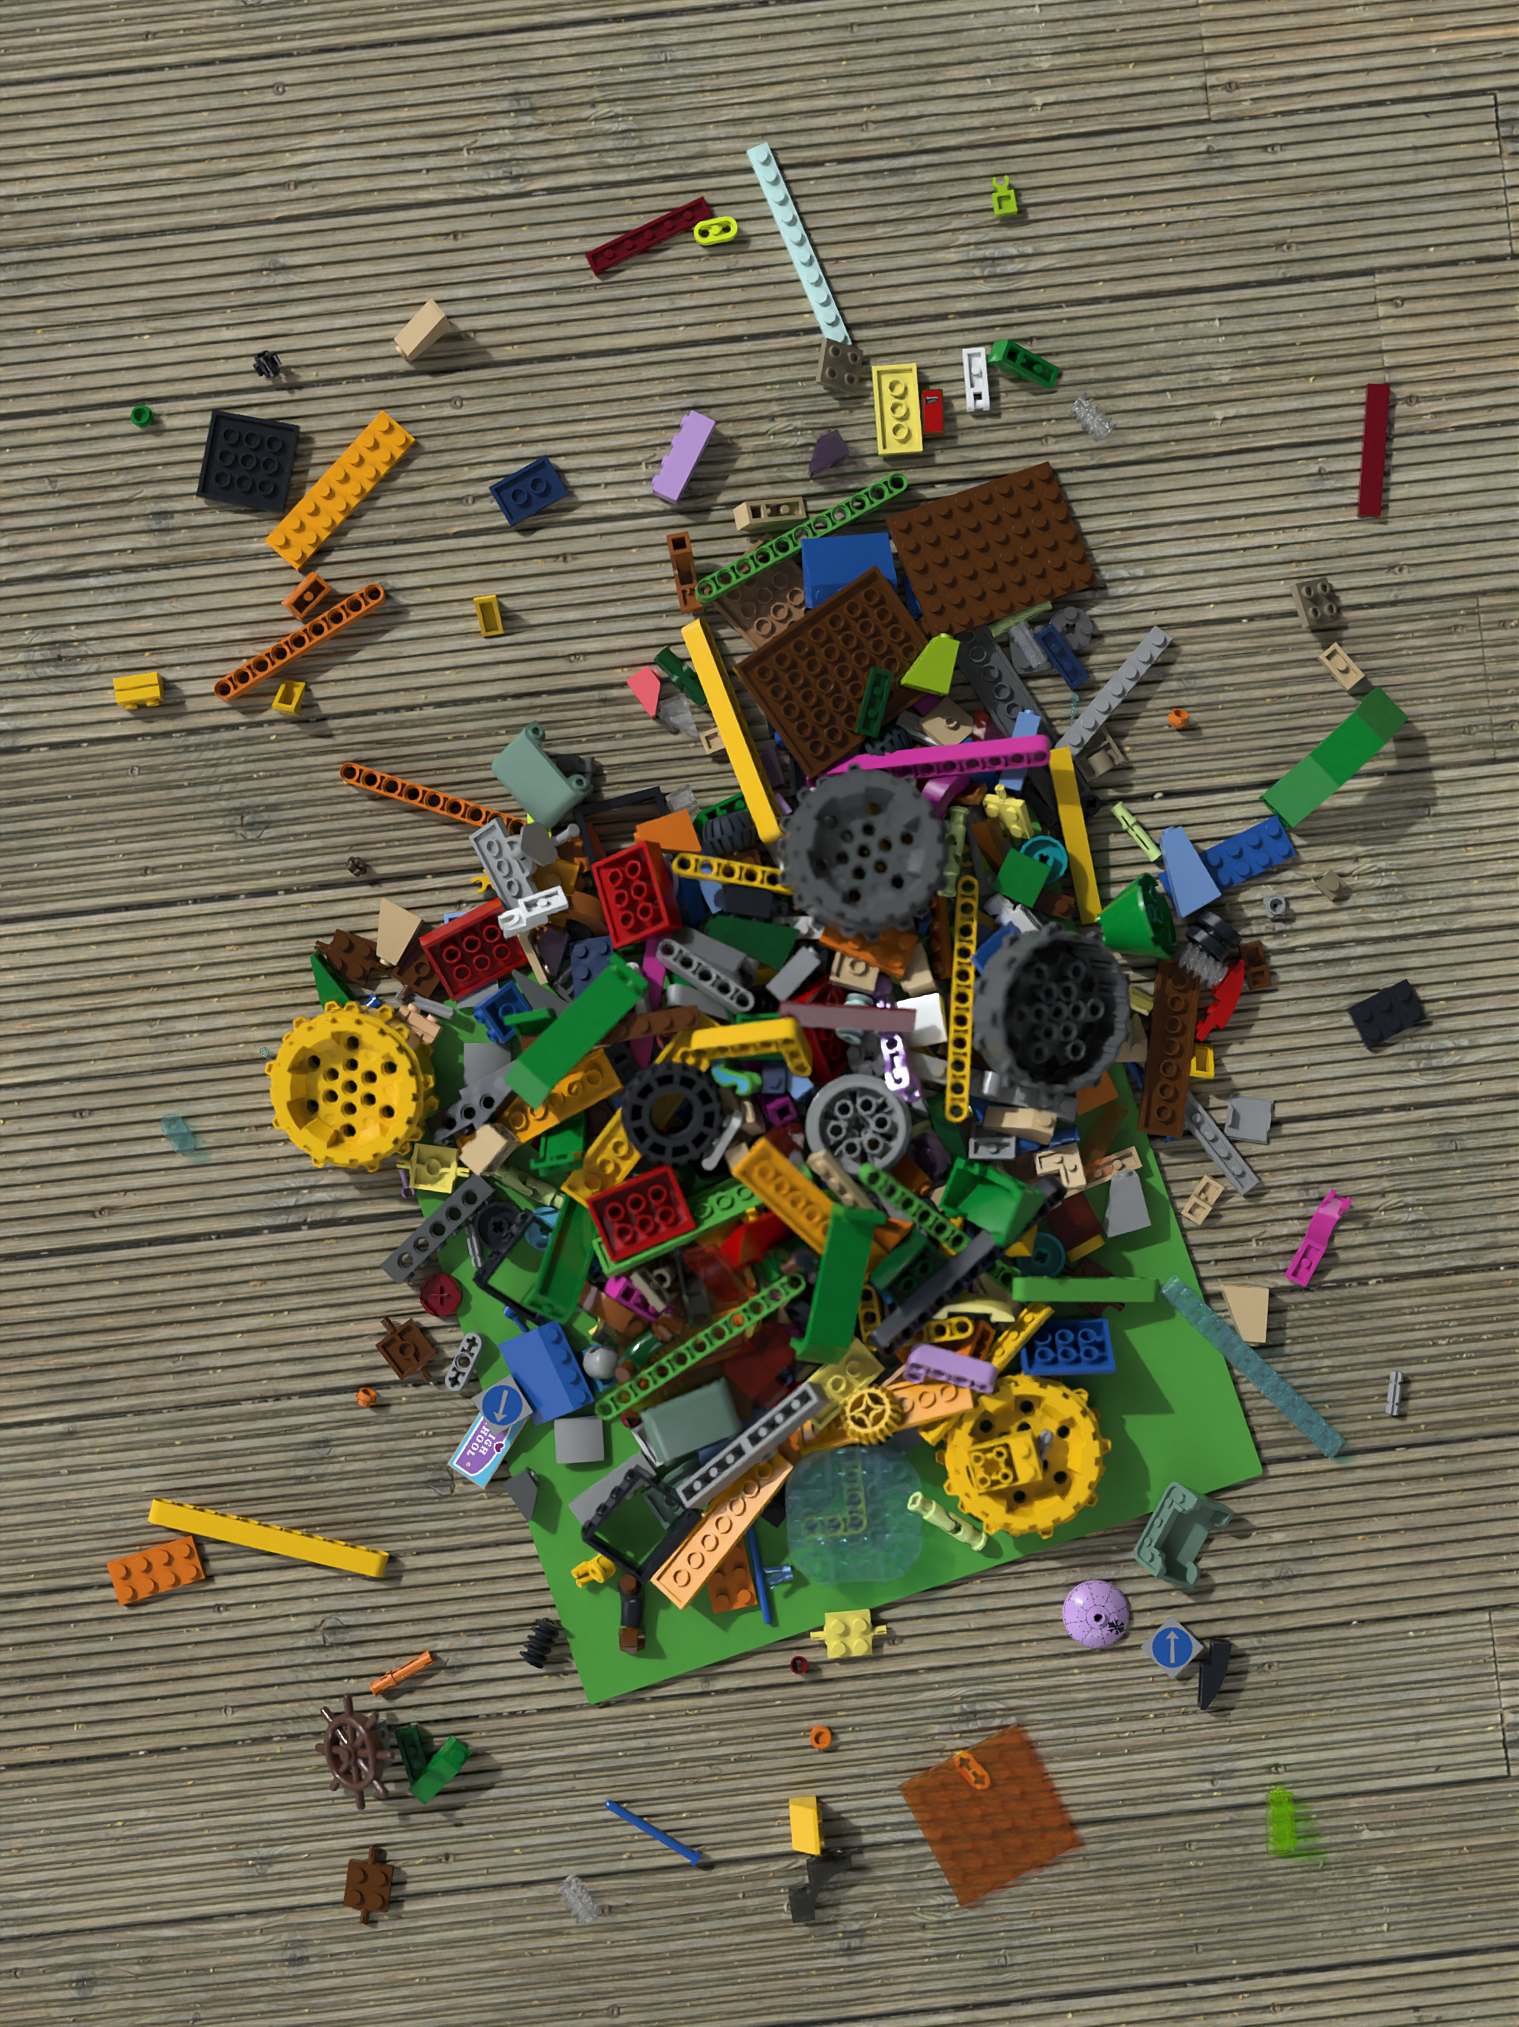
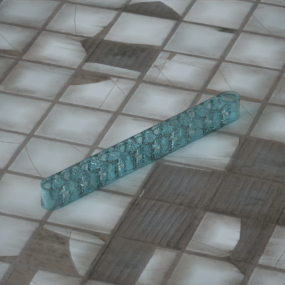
M1173 1274L1159 1289L1160 1295L1325 1456L1332 1459L1346 1444V1441L1181 1279Z

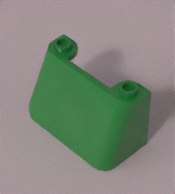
M957 1157L938 1207L946 1211L945 1215L957 1220L958 1217H963L992 1232L993 1242L1006 1247L1007 1244H1012L1042 1206L1046 1195L991 1165Z

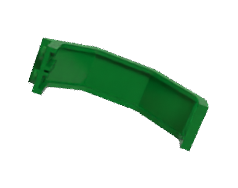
M1379 686L1360 700L1361 704L1311 753L1270 789L1258 797L1274 815H1277L1278 819L1288 830L1295 827L1345 784L1387 744L1409 718Z
M543 1008L504 1016L505 1025H511L514 1028L520 1041V1036L544 1032L558 1017L554 1008ZM586 1109L542 1133L540 1156L538 1159L530 1160L531 1169L539 1168L540 1177L583 1169L588 1122Z

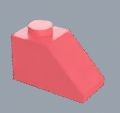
M647 665L627 679L626 682L653 720L657 714L661 692V683L659 681L662 678L655 668L651 670Z

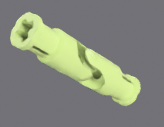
M951 806L949 808V813L951 814L949 826L951 830L945 834L944 840L946 854L949 855L948 865L943 868V874L949 882L946 889L937 891V894L946 897H955L957 894L955 890L956 879L959 878L961 856L966 834L965 819L969 814L967 808L960 806Z
M502 1164L493 1175H486L487 1177L491 1176L502 1181L503 1185L529 1196L548 1207L551 1205L560 1209L564 1197L563 1193L559 1192L557 1188L512 1166L509 1168Z
M915 1492L910 1497L908 1503L909 1510L922 1514L925 1520L939 1526L957 1540L970 1544L975 1551L981 1550L985 1546L987 1540L986 1533L978 1532L973 1528L972 1524L952 1512L945 1511L934 1500L929 1501L924 1498L921 1492Z

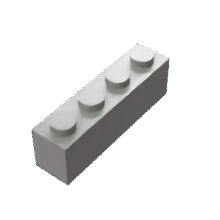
M642 1449L569 1502V1508L582 1526L587 1520L592 1519L597 1507L607 1501L611 1490L621 1484L624 1480V1475L630 1468L633 1469L638 1464L655 1476L657 1474L656 1468H653ZM640 1478L624 1498L629 1500L638 1493L637 1488L641 1485L646 1487L649 1484Z

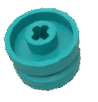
M1038 836L1031 838L1019 850V852L1036 860L1042 858L1045 862L1044 864L1052 867L1042 887L1057 881L1067 868L1068 857L1065 848L1052 837Z
M1036 1230L1032 1256L1014 1257V1262L1019 1271L1025 1276H1057L1064 1267V1247L1053 1235ZM1037 1251L1042 1253L1041 1259H1035L1034 1256H1037Z

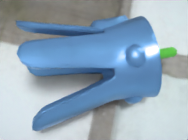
M789 1563L763 1568L765 1573L779 1572L767 1579L768 1585L777 1583L770 1591L785 1581L793 1580L792 1571L798 1568L790 1569Z

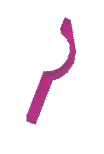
M1330 1190L1314 1213L1305 1238L1284 1275L1286 1278L1306 1287L1327 1248V1242L1335 1223L1343 1212L1348 1209L1353 1200L1352 1198L1347 1197L1345 1199L1337 1195L1336 1190Z

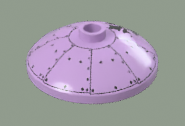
M1090 1580L1077 1585L1067 1595L1063 1604L1062 1617L1066 1630L1075 1641L1087 1647L1101 1648L1113 1644L1124 1634L1129 1623V1606L1124 1595L1117 1587L1105 1581ZM1096 1614L1102 1615L1099 1621L1094 1620Z

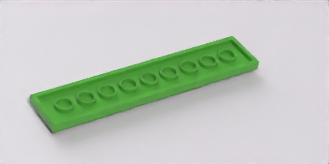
M798 1147L782 1154L783 1157L815 1185L814 1179ZM733 1176L685 1198L696 1226L692 1230L612 1263L601 1237L593 1240L592 1243L605 1275L609 1279L747 1216V1209L755 1207L756 1211L768 1205L740 1179Z

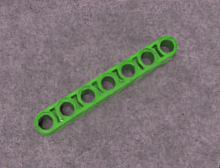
M1013 1276L1012 1300L1158 1302L1159 1279L1151 1277Z

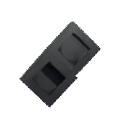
M619 1042L604 1050V1053L627 1090L629 1082L633 1081L637 1076L636 1074L642 1069L626 1043Z

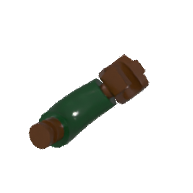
M666 1310L652 1324V1329L637 1338L623 1352L618 1361V1368L615 1370L618 1380L627 1382L630 1378L638 1376L652 1357L667 1343H671L685 1329L681 1319L676 1314H671Z

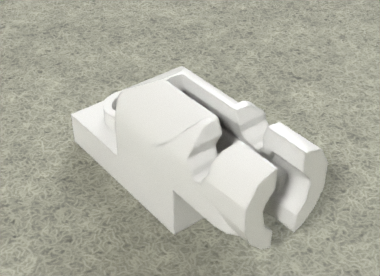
M557 886L518 900V908L498 916L501 930H504V937L509 938L517 935L518 932L523 933L548 923L547 915L567 909L568 902L561 887Z
M1001 893L995 894L983 906L990 916L998 914L994 922L1000 927L1009 921H1012L1021 930V933L1031 930L1041 931L1042 927H1044L1026 905L1020 903L1013 908L1014 905Z

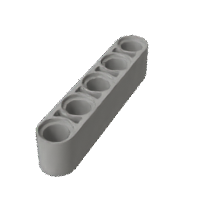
M666 939L660 943L656 958L662 965L735 1015L748 1014L754 1004V998L747 990L675 941ZM662 949H670L673 955H664ZM681 962H689L692 968H683ZM699 975H708L710 977V981H702ZM719 987H725V988H727L728 991H729V994H727V995L721 994V993L719 992L718 988H719ZM737 1000L746 1001L748 1007H740Z
M680 984L668 986L667 1010L698 1005L699 1010L721 1026H730L724 1007L702 991Z

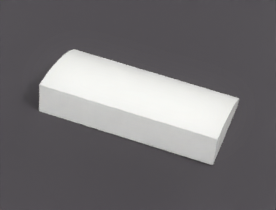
M939 994L890 1003L891 1007L913 1008L917 1011L914 1033L902 1032L905 1035L903 1040L907 1043L909 1049L948 1041L944 999ZM862 1030L864 1034L878 1035L876 1030ZM898 1043L892 1046V1050L898 1046ZM867 1050L865 1058L872 1057L876 1054L874 1051L869 1052Z

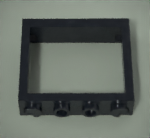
M660 786L576 807L572 810L575 824L580 829L579 838L593 888H596L597 885L591 865L596 863L584 817L655 799L659 817L667 816ZM670 854L671 859L668 860L671 864L679 854Z
M525 1208L523 1212L517 1215L515 1223L510 1230L503 1234L498 1246L491 1250L483 1266L476 1270L472 1280L479 1289L540 1327L546 1316L523 1306V1304L488 1282L532 1222L552 1234L554 1227L552 1224L528 1208Z
M636 1464L633 1469L630 1468L626 1472L621 1484L611 1490L607 1501L597 1507L592 1519L587 1520L583 1524L581 1536L584 1543L646 1585L699 1522L702 1515L700 1509L686 1508L675 1490ZM641 1478L684 1509L685 1513L645 1561L638 1565L597 1536L595 1532Z

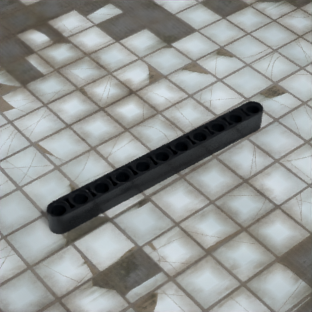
M1044 1175L1032 1187L1046 1195L1045 1200L1012 1244H1007L1006 1247L993 1242L992 1232L986 1229L983 1230L874 1329L869 1336L870 1343L882 1356L889 1357L893 1355L1066 1197L1067 1187L1054 1175Z

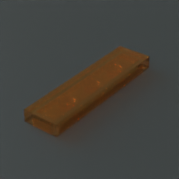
M1112 1101L1108 1102L1080 1152L1087 1187L1129 1113L1128 1110Z

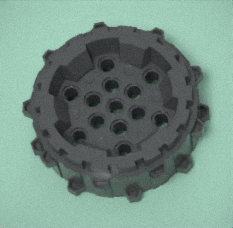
M859 763L849 764L846 774L836 775L831 778L825 775L816 781V789L804 787L797 794L800 805L794 815L783 816L779 827L786 834L785 838L777 842V851L782 854L781 860L784 870L777 876L779 885L790 888L794 895V903L798 908L801 907L812 916L811 927L817 931L828 926L840 932L844 937L852 938L854 934H862L868 943L877 942L882 931L897 928L902 932L911 927L912 916L922 919L929 912L927 902L931 899L933 892L945 890L949 882L943 874V868L948 865L949 855L946 854L944 835L951 830L949 823L946 820L938 819L928 799L916 790V779L910 775L900 780L884 771H865ZM868 805H875L878 809V814H871L868 811ZM827 817L832 818L835 821V827L826 826L824 819ZM863 827H871L873 836H866L863 833ZM841 834H850L852 842L845 843L841 838ZM906 835L910 837L911 845H904L901 841V836ZM880 842H887L890 846V851H882ZM858 849H866L869 854L868 858H861L858 854ZM837 855H844L847 858V864H839L836 859ZM815 862H823L826 870L818 871L815 868ZM875 864H882L885 867V874L877 873ZM860 870L864 874V879L861 881L856 880L853 872ZM892 880H900L902 889H895L892 886ZM849 893H857L859 902H851Z
M1050 922L1049 925L1042 927L1041 931L1031 930L1021 933L1020 936L1011 933L1007 934L1002 938L1003 945L984 966L982 977L976 979L972 987L976 996L975 1003L972 1004V1021L975 1025V1029H973L975 1037L972 1039L974 1049L982 1050L987 1063L1002 1077L1001 1086L1008 1090L1014 1091L1019 1086L1037 1089L1041 1099L1054 1101L1056 1096L1062 1092H1074L1083 1089L1086 1085L1096 1088L1101 1083L1103 1073L1117 1058L1122 1044L1128 1042L1130 1037L1128 1030L1130 1017L1128 986L1131 980L1129 974L1122 972L1118 960L1112 952L1105 948L1103 936L1097 932L1090 931L1086 936L1066 932L1064 924Z

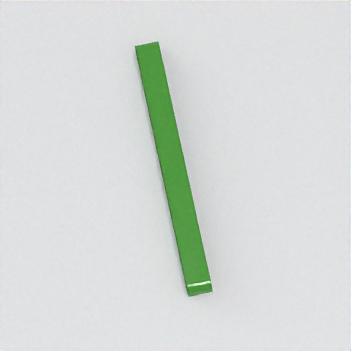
M893 473L707 576L697 584L695 591L696 599L703 604L710 603L802 552L801 542L796 538L798 534L805 535L807 539L829 537L901 497L908 485L907 477L902 473ZM894 481L899 482L902 488L895 489L891 483ZM874 492H879V493H881L882 496H883V499H880V500L875 499V498L873 497L872 493H874ZM859 502L864 506V509L857 510L853 504ZM834 514H843L845 516V520H837ZM821 523L826 527V530L823 532L818 531L815 525ZM785 545L788 551L781 553L778 551L777 546ZM765 555L768 557L769 562L761 563L757 557ZM740 566H746L749 568L750 572L748 574H742L740 573L738 568ZM726 576L730 579L731 583L723 585L719 578ZM708 587L712 593L705 596L701 594L700 589Z
M867 1163L860 1168L858 1175L864 1184L958 1254L973 1240L874 1164ZM875 1172V1177L872 1180H868L869 1175ZM892 1185V1189L885 1193L886 1187ZM909 1197L908 1203L902 1206L903 1200ZM925 1210L924 1216L918 1218L920 1212ZM942 1223L940 1229L935 1230L936 1225ZM958 1235V1239L952 1243L953 1237ZM999 1259L983 1272L984 1275L1011 1295L1013 1276H1020ZM1007 1272L1006 1276L1001 1279L1002 1274ZM1020 1301V1302H1022L1024 1305L1028 1306L1032 1301Z
M792 1273L790 1278L785 1276L599 1401L596 1405L597 1416L603 1420L616 1417L802 1292L807 1285L806 1277L801 1273ZM794 1276L801 1279V1287L799 1289H793L790 1285V1280ZM774 1289H779L783 1294L779 1302H775L771 1297ZM757 1301L761 1302L764 1307L763 1312L759 1315L755 1314L752 1310L753 1304ZM737 1314L742 1315L745 1319L742 1327H737L734 1324V1317ZM717 1327H722L726 1332L723 1340H719L715 1336ZM698 1340L706 1342L707 1348L704 1352L697 1350L696 1343ZM680 1352L685 1353L688 1357L685 1365L680 1364L677 1360ZM661 1365H665L669 1369V1374L666 1378L659 1374V1367ZM643 1377L650 1381L648 1390H644L640 1386V1380ZM624 1390L631 1393L629 1403L624 1402L621 1398ZM605 1403H609L613 1408L610 1415H606L603 1412V1405Z

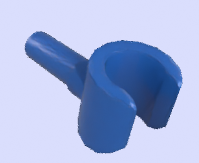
M505 1306V1316L512 1319L522 1332L527 1330L525 1325L515 1315L516 1312Z

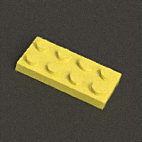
M916 363L872 366L878 456L922 453L923 445Z
M855 1335L852 1337L849 1351L838 1365L824 1364L806 1381L820 1383L831 1400L826 1407L810 1419V1422L819 1431L841 1411V1408L846 1407L844 1400L851 1399L850 1393L857 1394V1387L864 1390L865 1384L869 1385L885 1370Z

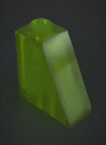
M1272 1788V1792L1266 1794L1267 1854H1290L1297 1848L1292 1791H1285V1788Z

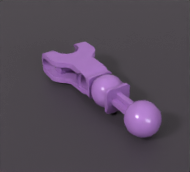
M878 972L873 994H868L871 998L876 999L877 1006L891 1007L889 995L893 990V982L890 976L886 973ZM877 1031L882 1040V1050L886 1062L885 1073L890 1088L894 1092L900 1093L906 1102H917L921 1099L923 1090L920 1078L913 1065L908 1045L903 1040L905 1035L902 1032ZM895 1043H898V1046L894 1050H891L892 1046ZM913 1085L915 1093L912 1096H908L907 1090Z

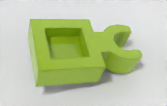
M1004 175L1003 185H999L996 177H993L992 187L997 191L991 195L995 218L1017 214L1014 189L1007 190L1009 177Z

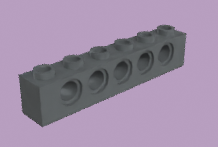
M472 1174L380 1267L398 1285L402 1282L407 1284L416 1275L413 1271L418 1266L421 1268L426 1266L431 1261L429 1256L435 1250L439 1253L448 1244L445 1240L450 1235L455 1237L463 1229L461 1224L466 1219L471 1221L479 1213L477 1209L483 1203L488 1205L496 1197L493 1193L497 1189L484 1176ZM468 1192L476 1193L478 1199L475 1204H470L467 1201L466 1195ZM453 1207L461 1210V1217L458 1220L453 1219L450 1215ZM437 1223L445 1226V1233L443 1235H438L435 1232L434 1228ZM420 1239H426L429 1242V1249L427 1251L419 1248ZM404 1255L412 1256V1266H406L403 1263Z

